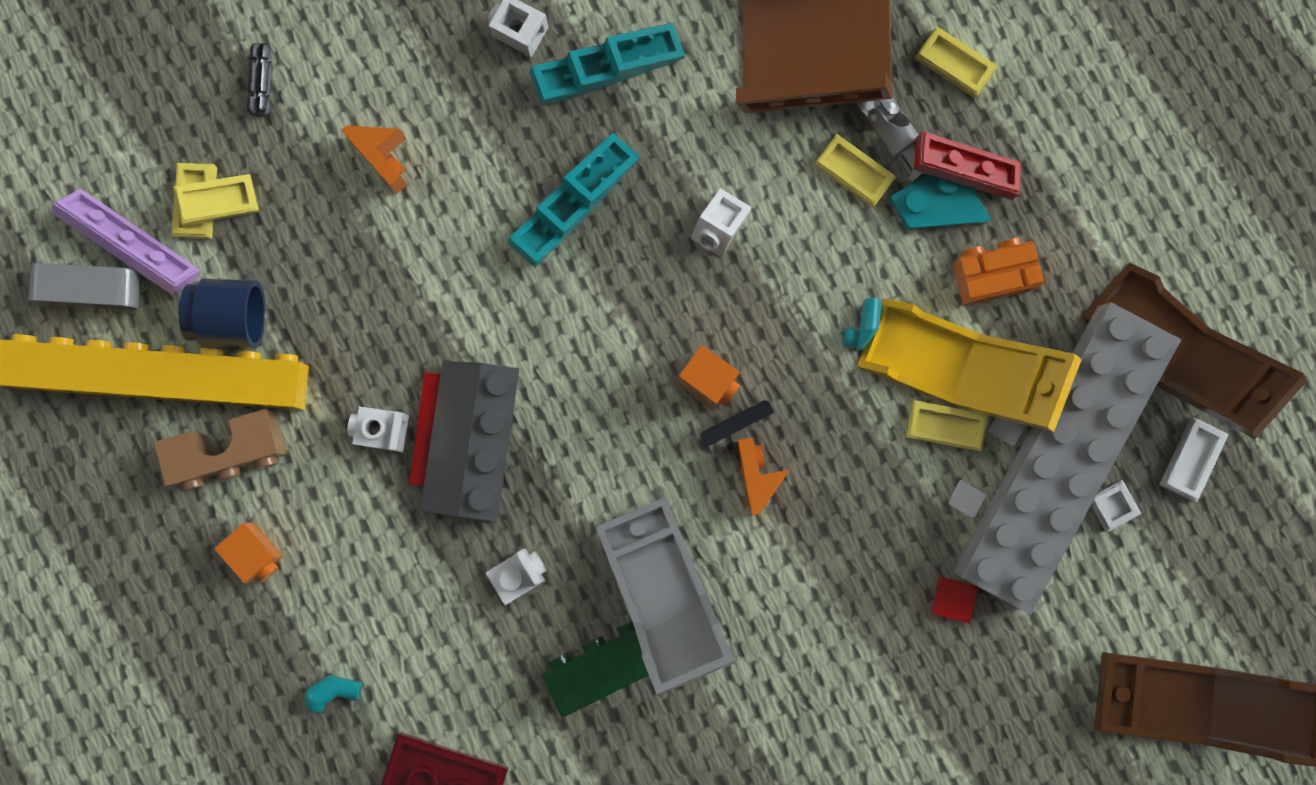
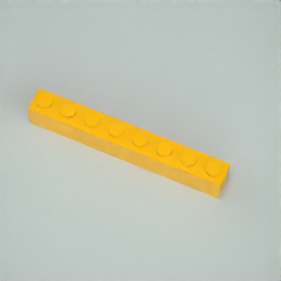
M12 334V340H0V387L305 410L309 366L298 362L297 355L276 353L275 359L271 360L260 359L261 353L237 351V357L223 356V350L213 348H200L199 354L186 353L185 347L162 345V351H149V345L125 342L124 349L111 348L112 342L91 339L87 340V346L74 345V339L63 337H50L49 343L36 342V336Z

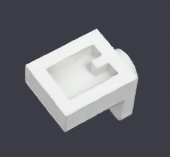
M720 188L699 217L691 236L692 240L699 243L704 249L723 256L730 241L749 215L752 207Z
M525 548L487 571L486 575L504 605H507L544 582L545 579L542 573L547 570L535 551L529 554Z

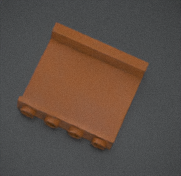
M743 0V87L736 88V103L744 113L892 99L890 0Z

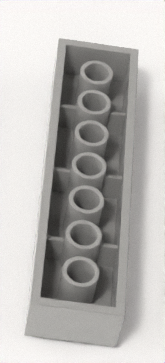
M1112 302L1097 307L1073 351L1082 360L1055 431L1051 432L1035 427L1030 429L953 571L954 573L1029 615L1032 614L1181 342L1180 338Z

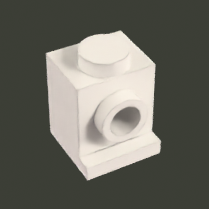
M503 0L501 5L495 4L488 17L492 37L523 52L529 58H532L549 28L546 14L519 0ZM513 25H522L518 33L511 29Z
M359 406L358 414H351L349 418L347 433L348 436L353 437L352 444L403 452L409 415L402 412ZM373 421H378L380 424V431L376 435H371L369 432L370 423Z

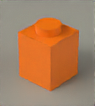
M242 523L214 548L243 583L256 582L257 580L263 583L278 571L279 567L276 563L284 557L255 523Z

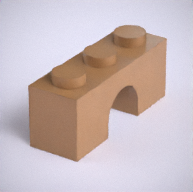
M263 409L228 420L232 434L231 442L228 448L219 455H213L208 450L203 433L189 431L154 442L165 487H180L181 492H187L204 487L203 480L217 476L218 481H224L240 476V469L254 465L255 470H261L277 465L276 458L287 455L276 412Z

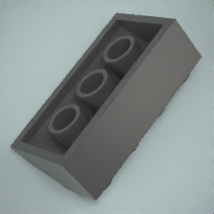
M443 361L420 511L497 522L519 368L477 362Z

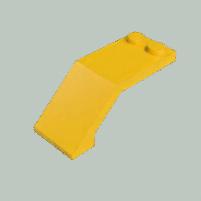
M884 298L881 306L879 329L865 349H863L857 367L954 407L1054 432L1082 359L1074 353L982 335L926 313L914 304Z

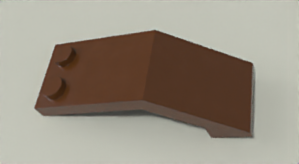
M1129 263L1081 316L1083 320L1089 323L1098 306L1112 302L1180 338L1181 342L1157 386L1253 439H1256L1306 383L1304 373L1210 329L1164 288L1160 276L1132 263Z
M1102 652L1094 729L1100 732L1207 745L1271 758L1283 763L1316 767V684L1212 666Z

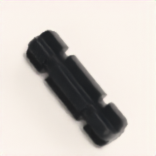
M253 43L250 46V59L253 60L249 63L247 92L251 96L247 97L246 109L250 115L267 116L269 113L270 101L267 100L266 96H270L272 67H269L268 63L272 62L273 50L265 43Z

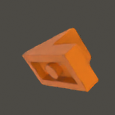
M347 125L341 130L396 194L408 185L401 176L406 170L390 153L406 139L400 129Z
M753 437L739 439L736 441L749 516L759 515L790 470L760 475L759 468L765 467L761 444L754 445Z

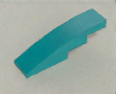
M668 23L607 37L603 44L569 51L564 59L533 65L529 73L542 106L593 92L682 60L686 55L674 23Z
M612 133L563 178L562 185L536 207L535 214L509 237L508 244L529 264L536 268L639 161L640 156Z

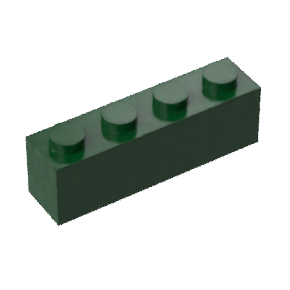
M632 620L616 628L619 633L618 636L607 641L604 640L603 636H599L582 645L583 653L570 659L567 652L547 662L549 669L544 671L541 676L561 718L649 676L641 656L643 653Z

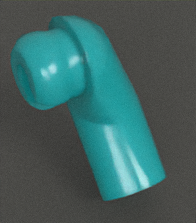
M877 298L864 299L860 326L858 330L850 327L845 329L842 341L844 347L854 348V351L865 349L879 329L881 300Z
M328 675L307 689L304 695L306 709L312 713H320L324 710L327 703L336 696L358 701L363 683L335 675Z

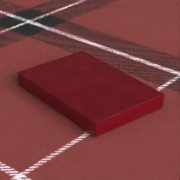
M399 732L381 785H504L509 767Z

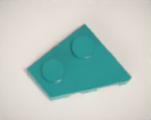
M929 174L888 199L907 230H921L928 227L946 228L965 224L983 225L991 220V217L971 187Z

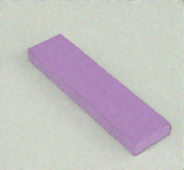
M78 189L53 203V215L172 296L198 278L200 269L82 189Z

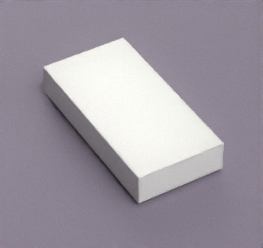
M1195 417L1190 418L1159 485L1192 502H1198L1229 434Z

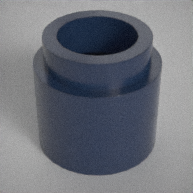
M206 278L200 280L198 284H187L183 288L179 302V325L185 340L197 341L201 347L256 349L260 345L264 334L266 306L261 284L257 280Z

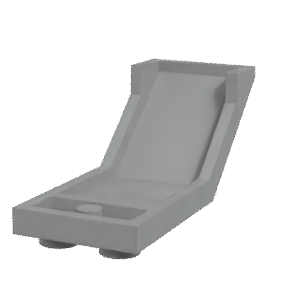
M666 497L596 526L599 538L634 624L643 653L641 656L657 696L735 663Z

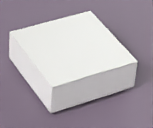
M1123 480L1117 481L1099 491L1091 504L1105 532H1109L1141 514Z

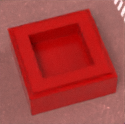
M939 576L930 613L970 624L978 586Z

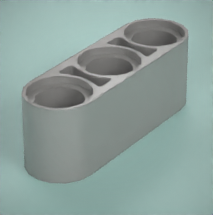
M32 263L27 302L50 306V302H53L55 306L87 308V304H90L92 308L124 310V306H127L129 310H138L142 274L128 268Z

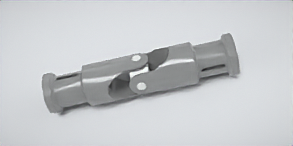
M892 97V99L878 100L881 105L876 108L874 107V101L856 102L892 157L900 160L910 175L908 179L911 184L927 175L926 173L914 170L916 137L919 134L907 116L901 111L895 99Z

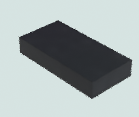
M764 400L702 431L699 438L706 449L771 416L774 410L769 400Z

